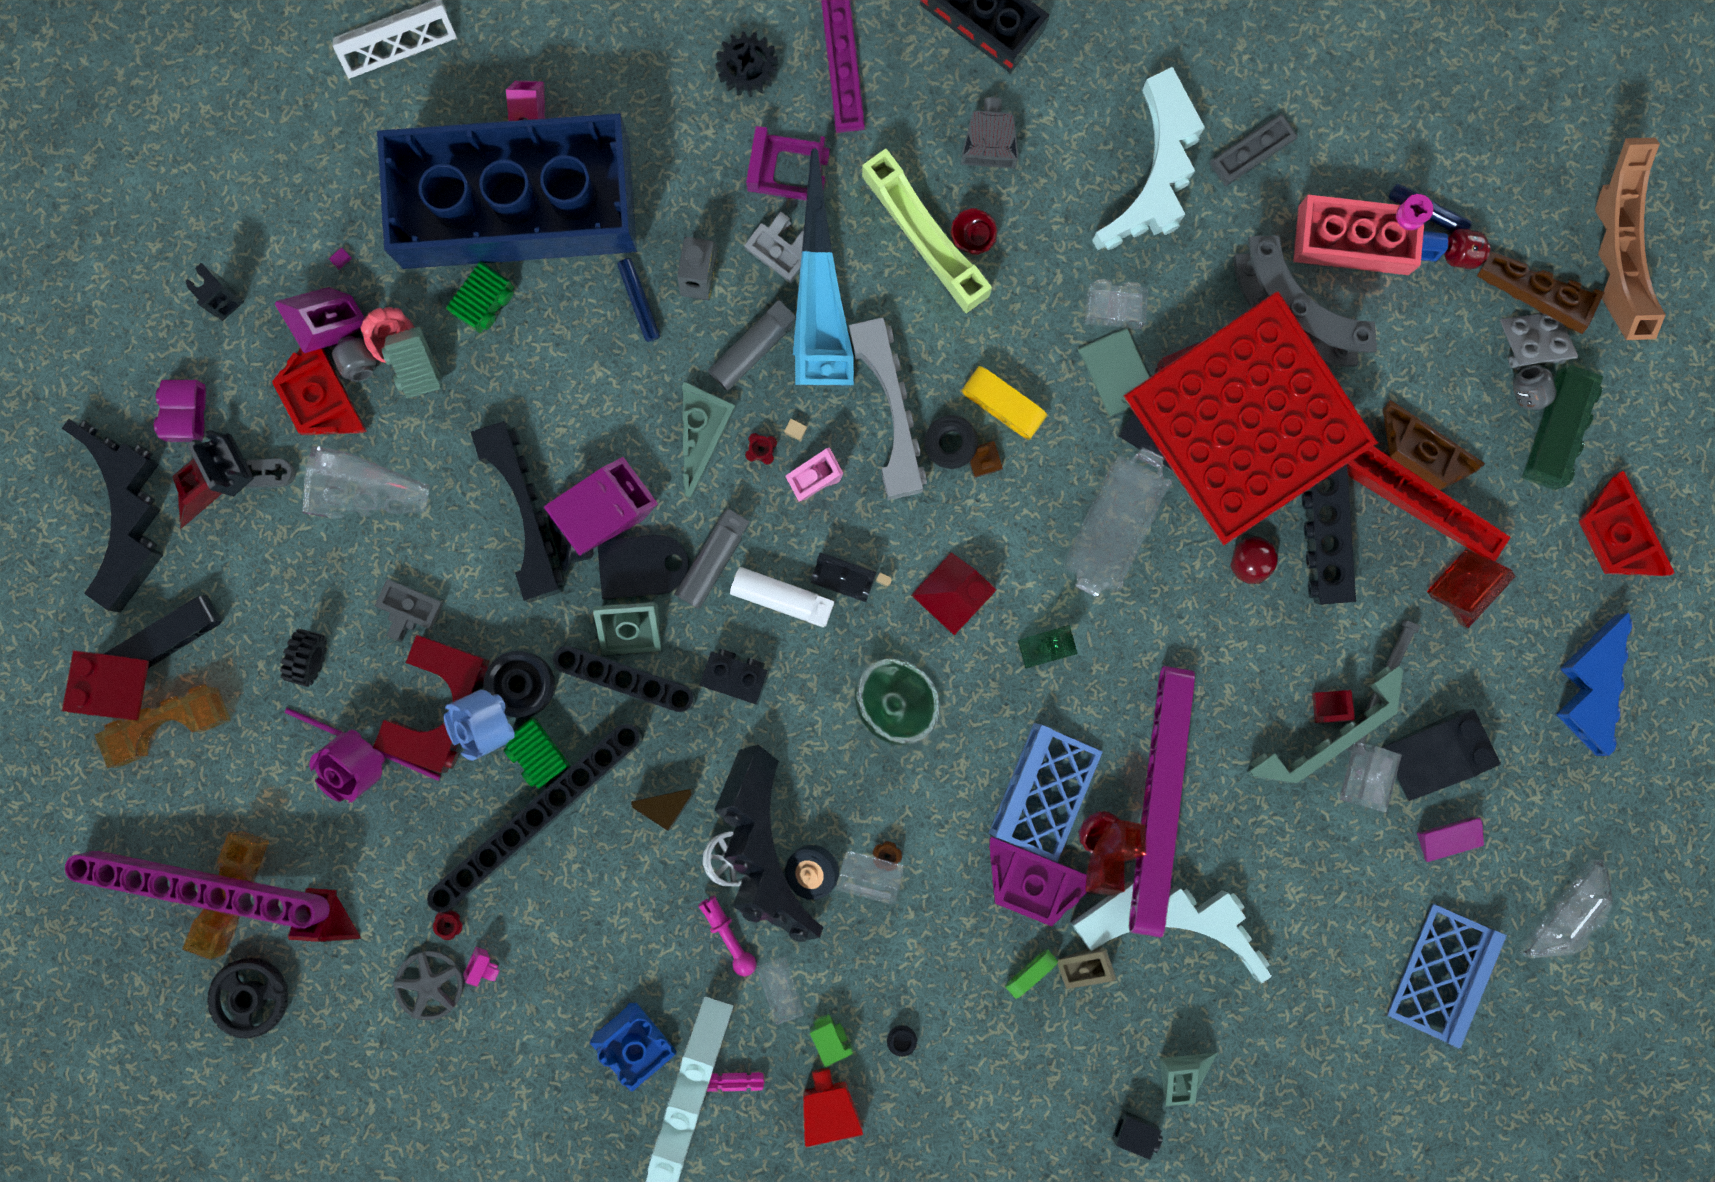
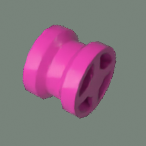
M1415 194L1410 196L1399 206L1396 212L1398 224L1405 230L1412 231L1420 228L1431 218L1434 209L1433 204L1425 195Z

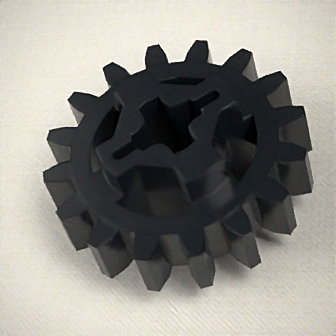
M742 31L740 39H737L733 34L730 35L731 43L728 44L723 41L721 45L724 52L717 51L716 53L717 60L720 61L715 63L716 71L720 72L718 74L719 81L726 82V89L728 91L735 87L737 96H740L743 90H745L748 96L752 97L753 90L755 89L762 94V85L765 84L771 87V77H777L778 74L775 67L778 65V57L774 56V46L767 47L768 40L766 37L759 41L756 32L752 34L751 38L747 37L745 31ZM757 51H759L764 56L766 62L763 60L762 57H758ZM750 56H751V62H752V63H748V64H747V61H749ZM728 67H730L731 70L736 71L737 77H734L730 73Z

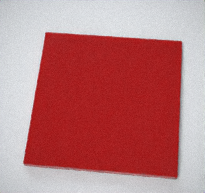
M1279 291L1274 292L1123 395L1222 545L1227 544L1378 443Z

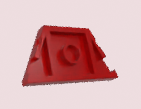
M300 348L297 353L293 352L287 361L286 367L279 371L272 384L298 433L301 435L366 432L367 430L324 348L304 353Z
M1624 470L1614 474L1578 520L1604 574L1670 576L1675 574Z

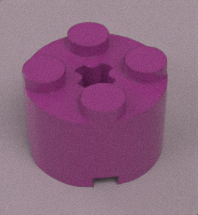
M351 729L346 733H341L312 755L309 767L311 771L315 769L318 775L315 782L328 797L338 802L345 799L349 800L348 803H352L380 780L382 764L385 762V759L379 750L373 749L362 739L357 731Z

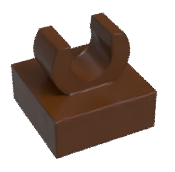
M994 441L978 445L975 456L969 462L974 479L1003 469Z

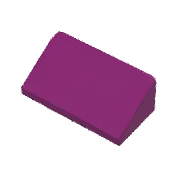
M1473 816L1417 833L1426 862L1484 846L1483 826L1480 817Z

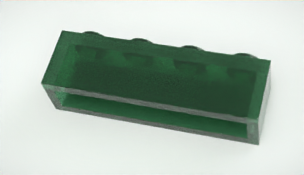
M1571 364L1557 371L1554 380L1557 395L1554 401L1544 409L1522 479L1552 490L1566 487L1571 483L1575 475V468H1573L1575 460L1584 448V441L1582 439L1585 430L1590 427L1594 415L1591 412L1594 403L1599 400L1603 391V387L1600 386L1603 379L1602 375Z

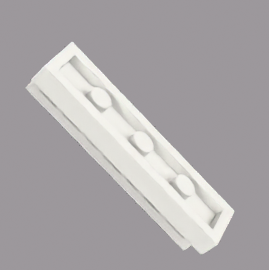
M433 0L334 37L333 48L349 79L456 39L457 37L447 16L443 1ZM442 18L448 33L434 36L426 31L430 22ZM424 25L423 30L416 28ZM408 30L420 35L417 44L411 47L399 42L402 33ZM397 35L396 40L390 38ZM424 37L429 38V40L423 42ZM382 40L393 45L390 55L384 57L372 52L375 43ZM370 45L368 50L363 48ZM397 47L403 49V50H400V51L396 52ZM353 51L366 55L363 65L352 69L345 57V54ZM370 57L376 59L374 61L368 62Z

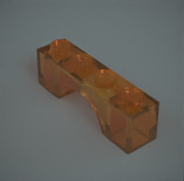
M202 684L189 689V695L180 699L178 696H174L161 701V707L154 710L150 708L142 709L139 721L128 720L123 722L122 720H117L104 725L105 730L94 736L106 767L120 768L148 756V745L153 733L166 722L175 720L185 725L191 732H205L231 721L219 689Z
M245 831L229 832L217 860L219 875L254 882L269 840ZM223 890V896L226 899V893ZM203 909L193 920L182 950L209 960L224 956L240 916Z

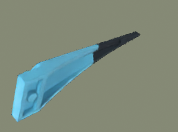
M813 148L810 156L793 355H795V385H854V355L847 330L832 254L819 154L817 148Z

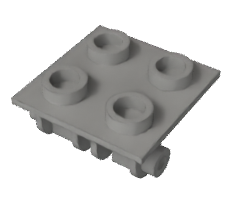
M1534 314L1500 320L1514 353V356L1509 357L1510 368L1521 370L1531 364L1532 366H1540V364L1541 366H1548V364L1552 363L1564 364L1566 360L1578 358L1564 324L1546 314Z

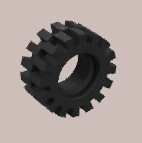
M297 629L292 634V639L288 640V647L283 652L285 656L281 659V664H283L280 668L281 678L284 681L305 687L312 685L318 677V671L321 672V664L325 659L323 656L327 651L325 647L327 644L326 637L315 632Z

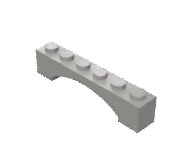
M884 318L849 325V335L855 360L862 359L874 372L884 389L891 409L894 430L893 450L888 466L881 469L887 500L922 493V485L927 484L924 468H918L916 456H920V449L917 438L911 439L909 428L914 427L911 411H905L903 400L907 399L904 382L898 383L896 372L901 371L897 353H891L890 343H894L891 326H885Z

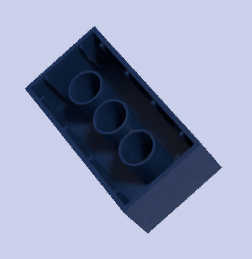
M620 113L377 131L384 251L403 269L478 264L480 261L483 263L637 252L630 143Z

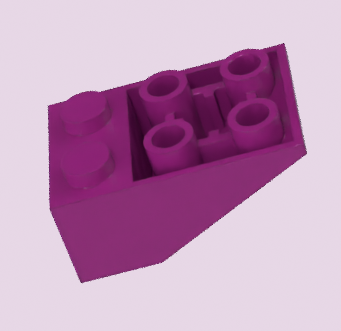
M621 457L600 468L546 504L544 508L580 556L642 522L658 503L625 458Z

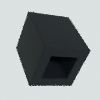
M1122 1110L1111 1139L1116 1146L1151 1160L1153 1152L1157 1153L1159 1151L1163 1136L1160 1135L1162 1131L1157 1124Z

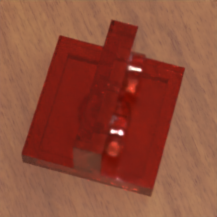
M1465 549L1429 588L1427 593L1433 600L1449 607L1460 625L1469 628L1516 576L1512 569Z

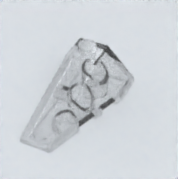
M313 446L306 465L302 513L334 519L343 518L344 513L359 512L360 516H371V511L386 510L389 514L426 512L430 485L344 451Z

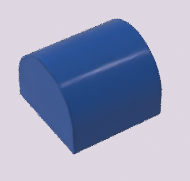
M1424 231L1421 260H1439L1448 249L1447 234Z

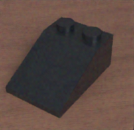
M1475 709L1459 710L1382 746L1408 801L1473 778L1501 765Z

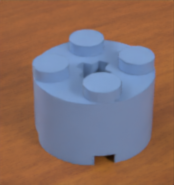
M478 690L445 707L449 709V712L444 714V723L448 735L454 745L461 744L465 751L460 753L468 760H476L506 745L509 740L514 738V730L503 712L506 708L505 703L498 694L492 696L485 690Z

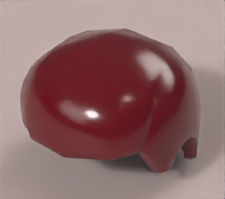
M977 208L964 210L952 222L951 235L954 244L966 253L972 255L984 254L990 251L997 241L998 228L995 220L982 210Z
M1249 536L1244 538L1235 547L1230 564L1231 569L1239 580L1247 584H1260L1269 578L1276 569L1278 553L1273 543L1260 536Z
M1107 811L1092 813L1083 821L1078 831L1082 846L1098 859L1113 856L1123 848L1127 841L1126 827L1117 816Z

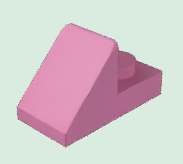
M826 448L787 474L786 478L800 502L824 487L840 482L843 472L831 449Z

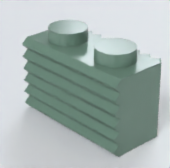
M417 326L404 332L386 336L382 354L386 364H392L396 373L393 374V379L398 391L403 390L408 399L441 389L442 378L421 327Z

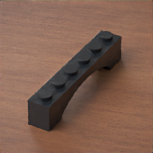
M505 421L470 432L479 460L484 464L492 463L511 487L520 508L524 525L525 551L521 570L515 572L523 600L531 603L563 592L561 584L565 583L561 568L559 566L555 567L552 556L556 555L552 540L550 538L546 539L543 528L547 527L546 519L542 511L537 512L534 501L538 500V494L534 484L528 483L525 473L529 472V466L525 456L519 455L516 445L521 444L516 428H511Z

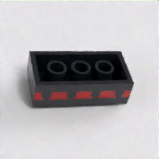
M920 0L921 7L1009 73L1015 69L1045 31L1049 19V14L1031 0Z

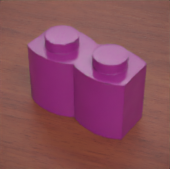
M161 380L160 387L157 388L155 394L156 402L160 407L158 416L154 419V430L158 438L166 442H191L192 440H200L202 442L205 427V384L198 380Z

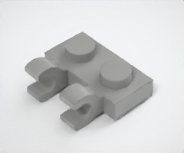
M780 212L769 228L761 223L746 242L744 248L788 282L792 283L801 268L804 229L795 242L790 245L780 237L791 225L790 218Z

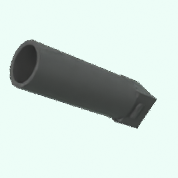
M778 300L707 370L708 373L722 388L728 391L784 335L792 330L796 324V316Z
M730 509L725 510L674 595L700 609L741 542V536L750 521Z

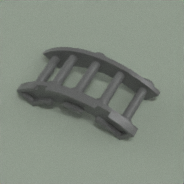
M1249 236L1250 254H1235L1233 256L1238 286L1250 309L1274 292L1279 291L1327 365L1356 367L1358 365V352H1377L1375 321L1349 319L1328 311L1312 300L1292 277L1283 257L1280 236Z

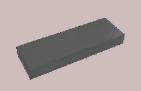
M1281 113L1212 159L1209 164L1226 187L1295 141L1298 135Z

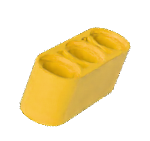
M978 366L961 389L967 398L1028 440L1033 437L1047 417L1046 412L981 366Z

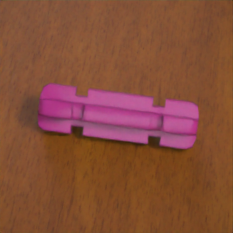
M752 1072L751 1075H747V1073H723L722 1076H718V1073H712L707 1092H717L718 1089H722V1091H746L747 1088H751V1091H761L764 1088V1074L761 1072Z

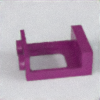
M756 126L746 179L747 190L807 201L808 188L774 182L777 155L784 151L811 156V150L817 148L821 171L822 165L828 166L830 148L825 147V137H820V143L768 135L767 127ZM821 175L822 186L824 191L825 176Z

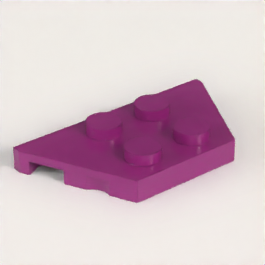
M992 836L989 838L994 903L1014 912L1053 926L1068 909L1074 907L1080 901V898L1099 883V880Z

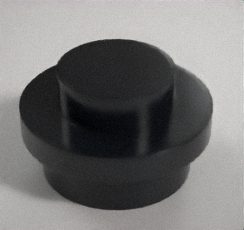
M898 1025L888 1033V1048L896 1056H908L913 1053L917 1046V1036L910 1027Z

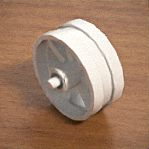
M724 832L714 836L707 843L703 852V866L706 874L713 882L721 886H740L743 880L742 878L737 881L736 870H734L733 865L723 858L728 847L723 838L732 837L733 832ZM717 842L724 852L722 855L711 854ZM711 859L721 860L722 863L715 873L711 865ZM727 867L730 870L731 882L719 878Z

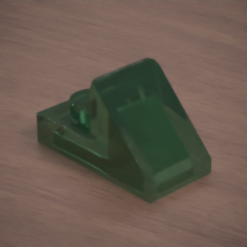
M1070 625L1018 640L1025 669L1078 654Z

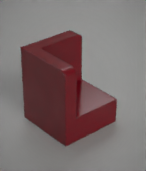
M1351 690L1312 693L1315 723L1355 720Z

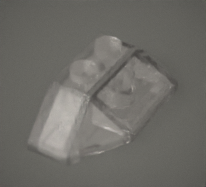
M1590 858L1516 951L1530 958L1575 955L1577 952L1585 949L1591 934L1595 929L1602 927L1608 919L1607 914L1613 908L1608 864L1603 860Z

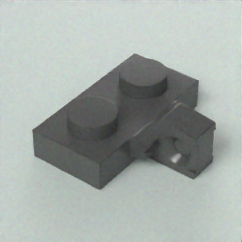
M387 579L374 606L390 613L388 620L393 623L386 636L402 642L407 630L414 631L416 624L432 630L444 603Z

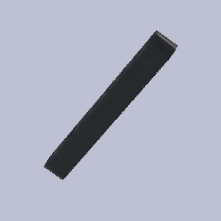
M622 724L615 728L428 892L427 903L433 911L440 913L446 912L461 903L642 744L643 733L641 729L633 724ZM626 729H631L635 734V741L630 746H626L621 741V734ZM604 748L612 753V761L607 766L602 765L598 760L599 752ZM581 768L589 773V781L584 786L577 783L575 777L577 771ZM558 788L562 789L566 794V801L563 805H557L553 800V793ZM533 809H539L543 814V821L540 825H535L530 820V814ZM510 829H515L520 834V841L517 845L511 844L507 839ZM487 849H492L497 855L494 865H490L485 861L484 855ZM464 869L470 870L473 874L474 880L471 885L465 884L462 880L461 875ZM441 889L446 890L450 894L448 905L442 904L439 900L438 895Z

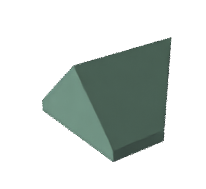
M1218 1052L1159 1058L1165 1107L1196 1104L1197 1091Z

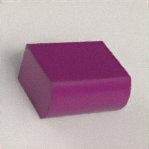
M341 247L328 259L337 269H341L352 258Z

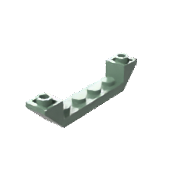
M1387 666L1375 674L1373 677L1376 682L1371 684L1370 687L1384 706L1381 707L1379 703L1375 704L1363 713L1366 719L1358 724L1354 720L1339 730L1341 736L1332 742L1330 738H1327L1314 747L1317 753L1309 759L1305 755L1301 756L1289 765L1292 768L1289 772L1276 754L1268 757L1263 753L1250 762L1253 768L1248 771L1251 777L1296 784L1397 714L1403 676L1402 668L1398 666L1391 670Z

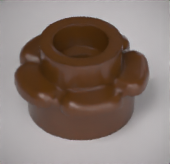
M885 841L882 845L878 844L873 850V863L878 869L893 871L897 868L898 862L902 860L901 850L897 849L896 844L891 841ZM886 853L890 855L889 859L884 858Z

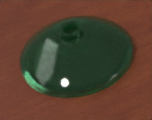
M892 658L877 661L861 674L856 684L855 705L859 717L867 729L879 739L894 745H911L927 737L936 726L940 712L937 691L929 677L914 664ZM886 705L891 707L892 712L887 709Z

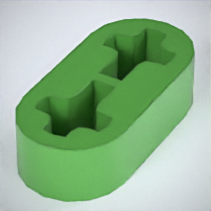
M1049 949L1044 950L1012 977L1005 985V988L1015 999L1019 998L1057 965L1058 960Z

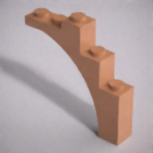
M1655 137L1625 139L1610 185H1603L1595 207V212L1607 229L1598 252L1599 257L1610 273L1602 300L1626 340L1656 339L1666 315L1652 287L1644 240L1647 185L1650 170L1660 145Z

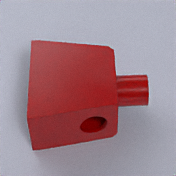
M830 1068L812 1071L815 1088L806 1089L803 1094L805 1147L863 1135L862 1123L846 1082L833 1084Z

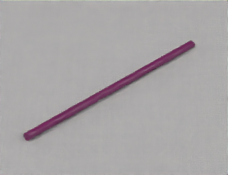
M288 707L285 710L286 714L338 736L344 733ZM381 752L385 758L437 781L441 778V775L421 766Z

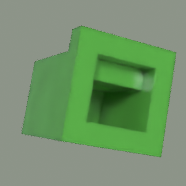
M830 1014L813 1021L814 1026L810 1028V1035L825 1067L853 1054L851 1043L844 1045V1041L848 1039L841 1023L835 1025Z

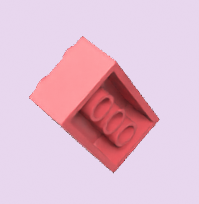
M1307 195L1298 206L1293 262L1410 275L1421 265L1424 224L1412 231L1402 228L1396 219V212L1400 205Z

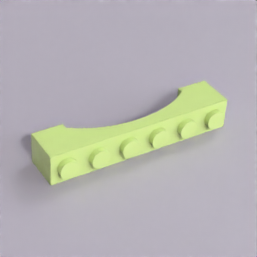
M885 148L863 164V179L963 311L967 314L990 296L991 285L975 264H971L937 225L904 175V171L889 151Z

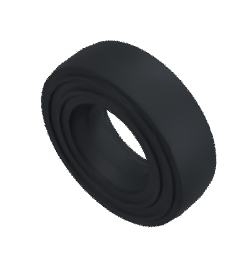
M955 415L943 416L931 424L925 435V449L929 458L938 466L947 469L960 468L969 463L976 454V448H978V436L974 427L966 419ZM948 432H958L962 437L961 447L953 453L943 451L941 448L942 437Z

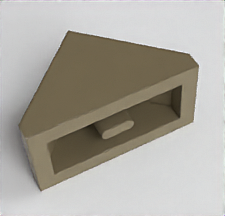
M1101 945L1093 951L1085 949L1058 959L1057 964L1066 989L1116 980L1107 951Z

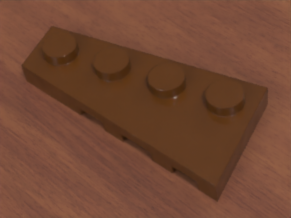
M1492 251L1477 274V277L1485 280L1488 284L1494 285L1515 299L1523 301L1539 312L1552 317L1580 334H1583L1588 328L1605 293L1598 289H1594L1593 292L1581 289V283L1573 280L1564 283L1553 279V273L1545 270L1531 271L1527 264Z

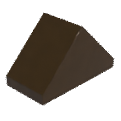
M691 788L631 801L632 808L669 831L693 797L694 790Z

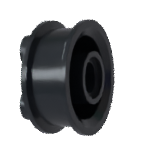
M511 651L502 654L490 664L484 677V690L492 696L498 694L503 699L506 707L505 711H503L505 716L524 718L538 714L550 703L555 690V679L550 666L541 657L524 651ZM522 676L526 680V688L522 692L517 693L513 688V681L515 678Z

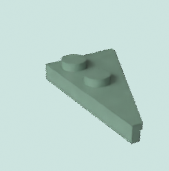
M684 382L682 385L684 496L692 500L736 407L723 399Z

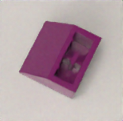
M330 287L275 302L276 308L304 353L338 344V341L346 336L357 338L361 330L362 321L365 319L351 295Z

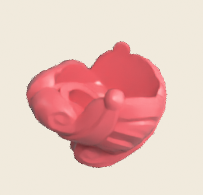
M392 307L374 309L368 313V316L365 317L361 325L367 349L374 358L383 363H386L382 354L386 336L415 328L400 308Z

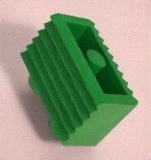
M480 261L467 280L464 281L460 290L457 291V294L454 295L446 309L454 317L480 334L483 329L488 330L496 320L495 313L501 305L506 306L510 302L514 286L508 279Z
M531 718L515 730L514 738L509 740L503 749L513 763L518 762L524 769L521 773L524 780L531 787L535 785L538 789L545 787L571 767L570 763L535 718Z

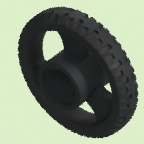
M243 958L227 964L215 975L209 987L207 1005H209L208 1010L212 1020L217 1024L218 1028L236 1038H255L269 1032L281 1021L287 1009L289 996L286 981H284L285 978L274 965L258 958ZM242 969L257 970L266 975L269 980L265 985L259 981L243 983L238 977V971ZM222 989L230 991L227 997V1004L230 1011L236 1015L233 1021L229 1020L222 1009L220 1000ZM245 991L252 995L253 1002L251 1005L244 1001L243 995ZM268 999L275 1000V1007L269 1018L262 1024L254 1026L251 1020L252 1013L264 1007Z

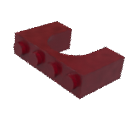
M416 635L405 663L434 673L444 679L452 692L453 702L479 690L481 683L484 684V677L490 660L424 636ZM383 720L373 749L439 773H447L449 768L453 769L459 756V752L456 751L458 744L454 745L451 741L445 723L434 730L424 732L393 720Z

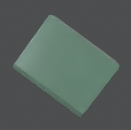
M656 603L593 607L602 655L661 651L659 605Z

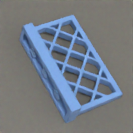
M1033 723L989 834L1058 863L1102 751L1044 725ZM1052 737L1062 741L1066 753L1051 758L1048 747ZM1069 744L1077 748L1071 750ZM1083 750L1091 753L1092 757L1088 766L1078 770L1073 754ZM1044 756H1046L1047 761L1042 762ZM1068 757L1073 772L1059 778L1054 763ZM1049 765L1055 780L1040 786L1037 779L1038 771ZM1076 777L1079 789L1076 794L1067 797L1061 782ZM1057 785L1062 800L1048 805L1043 790ZM1038 793L1043 808L1029 814L1025 805L1026 800L1029 796ZM1064 804L1068 816L1064 822L1055 825L1050 810ZM1023 811L1024 816L1019 818L1021 812ZM1046 813L1051 827L1036 833L1031 818ZM1027 821L1032 836L1023 840L1012 837L1016 825ZM1053 832L1057 842L1053 852L1049 853L1042 849L1039 838ZM1034 840L1036 847L1028 843Z
M1432 904L1386 1015L1461 1049L1507 935ZM1439 913L1448 917L1453 930L1437 935L1432 924L1436 914ZM1455 921L1464 924V926L1457 927ZM1474 928L1482 932L1478 944L1466 948L1460 931ZM1429 931H1431L1433 937L1426 939ZM1455 934L1462 950L1446 955L1439 939ZM1435 941L1441 958L1425 963L1421 953L1423 945ZM1475 950L1471 958L1468 952ZM1464 954L1469 964L1467 971L1455 976L1448 959ZM1419 958L1421 965L1415 967L1416 962ZM1444 961L1451 978L1434 983L1428 967ZM1424 969L1430 985L1414 991L1409 980L1411 974ZM1463 978L1462 983L1459 986L1457 980ZM1453 982L1457 991L1456 998L1443 1004L1437 987ZM1407 986L1410 993L1404 994V991ZM1433 990L1439 1006L1423 1011L1416 995ZM1410 997L1413 998L1419 1012L1409 1017L1396 1013L1400 1001ZM1451 1007V1010L1448 1015L1445 1008ZM1442 1011L1446 1022L1441 1033L1429 1027L1426 1015ZM1421 1017L1424 1025L1413 1020Z

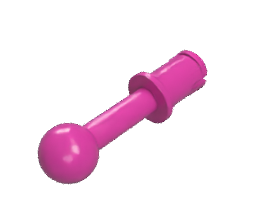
M715 895L709 897L710 900L708 898L703 900L698 907L711 925V933L718 932L734 958V971L743 977L751 975L757 966L756 959L751 953L744 952L729 927V924L732 922L731 917L726 916Z

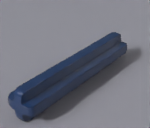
M1396 184L1389 194V199L1401 205L1407 198L1418 193L1401 184ZM1431 200L1434 209L1429 220L1452 232L1457 229H1470L1472 224L1470 220Z
M631 258L620 260L617 266L644 339L647 342L654 341L660 338V333Z

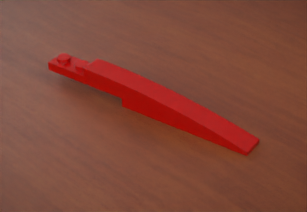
M1374 446L1347 463L1349 477L1491 562L1497 560L1511 538Z

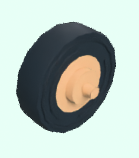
M806 845L797 849L788 858L785 876L789 887L798 896L808 900H817L827 896L835 888L839 878V866L835 857L827 849L818 845Z

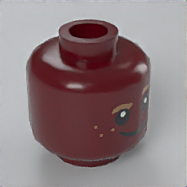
M1457 229L1448 237V249L1444 253L1445 259L1453 267L1476 269L1488 259L1491 249L1490 243L1485 234L1479 231Z

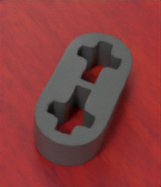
M283 459L245 461L249 469L252 468L254 471L262 472V476H253L254 479L246 485L248 488L285 487L290 485L296 476L294 466ZM280 466L287 470V474L282 475L281 480L277 476L270 475V472L279 471Z

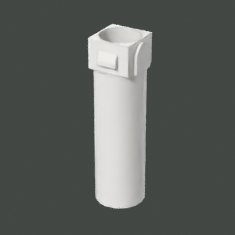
M739 567L730 591V595L823 628L827 626L834 606V601L818 596L814 592L743 567Z

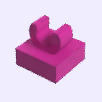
M475 947L463 973L466 983L477 987L482 977L495 982L500 970L497 969L498 965L489 962L490 957L486 950Z

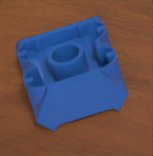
M629 1003L617 1016L599 1031H596L589 1042L597 1051L598 1060L604 1066L610 1067L617 1075L618 1081L630 1091H634L677 1053V1050L637 1003Z

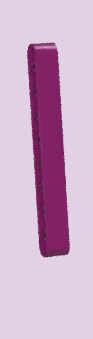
M1163 666L1159 674L1129 914L1130 933L1161 938L1166 927L1195 683V673L1191 670Z
M102 851L76 854L69 857L65 863V873L74 882L297 928H306L322 922L329 914L327 900L319 895ZM195 884L198 887V893L195 890ZM223 890L226 893V899L223 896ZM251 895L254 898V905L251 902ZM279 900L282 902L283 911L279 908ZM307 906L312 911L311 917L307 913Z

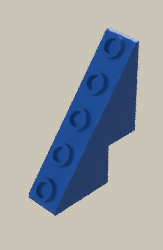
M1629 613L1614 615L1560 668L1580 691L1556 715L1596 756H1610L1616 748L1614 733L1616 723L1620 718L1618 703L1620 693L1624 688L1622 673L1623 666L1628 659V649L1626 648L1627 636L1632 629V620Z

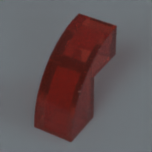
M1119 820L1105 830L1090 858L1085 892L1108 896L1125 892L1124 862L1146 855L1145 824Z

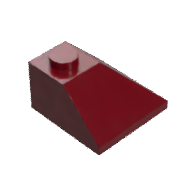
M950 553L911 596L949 632L955 635L997 589L974 568L953 553Z

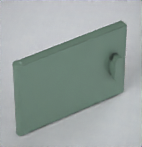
M1125 328L1078 348V352L1084 360L1109 417L1129 409L1130 406L1126 403L1123 395L1149 378L1129 334V329Z

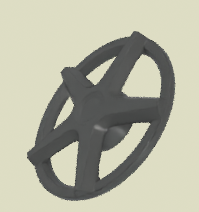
M424 951L409 957L401 965L393 986L396 999L407 1014L414 1019L435 1020L447 1015L457 1005L462 994L463 981L458 966L451 958L439 952ZM427 956L440 958L451 967L437 974L432 973ZM418 959L419 978L402 979L405 969ZM456 974L457 992L452 1001L441 988L443 983ZM401 988L418 993L413 1009L404 1001ZM431 998L446 1007L445 1010L439 1013L422 1014L428 1000Z

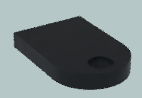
M665 535L609 539L598 545L602 600L671 593L679 587L689 570V559L685 549L675 539ZM672 555H677L682 559L681 568L675 572H671L666 568V560Z

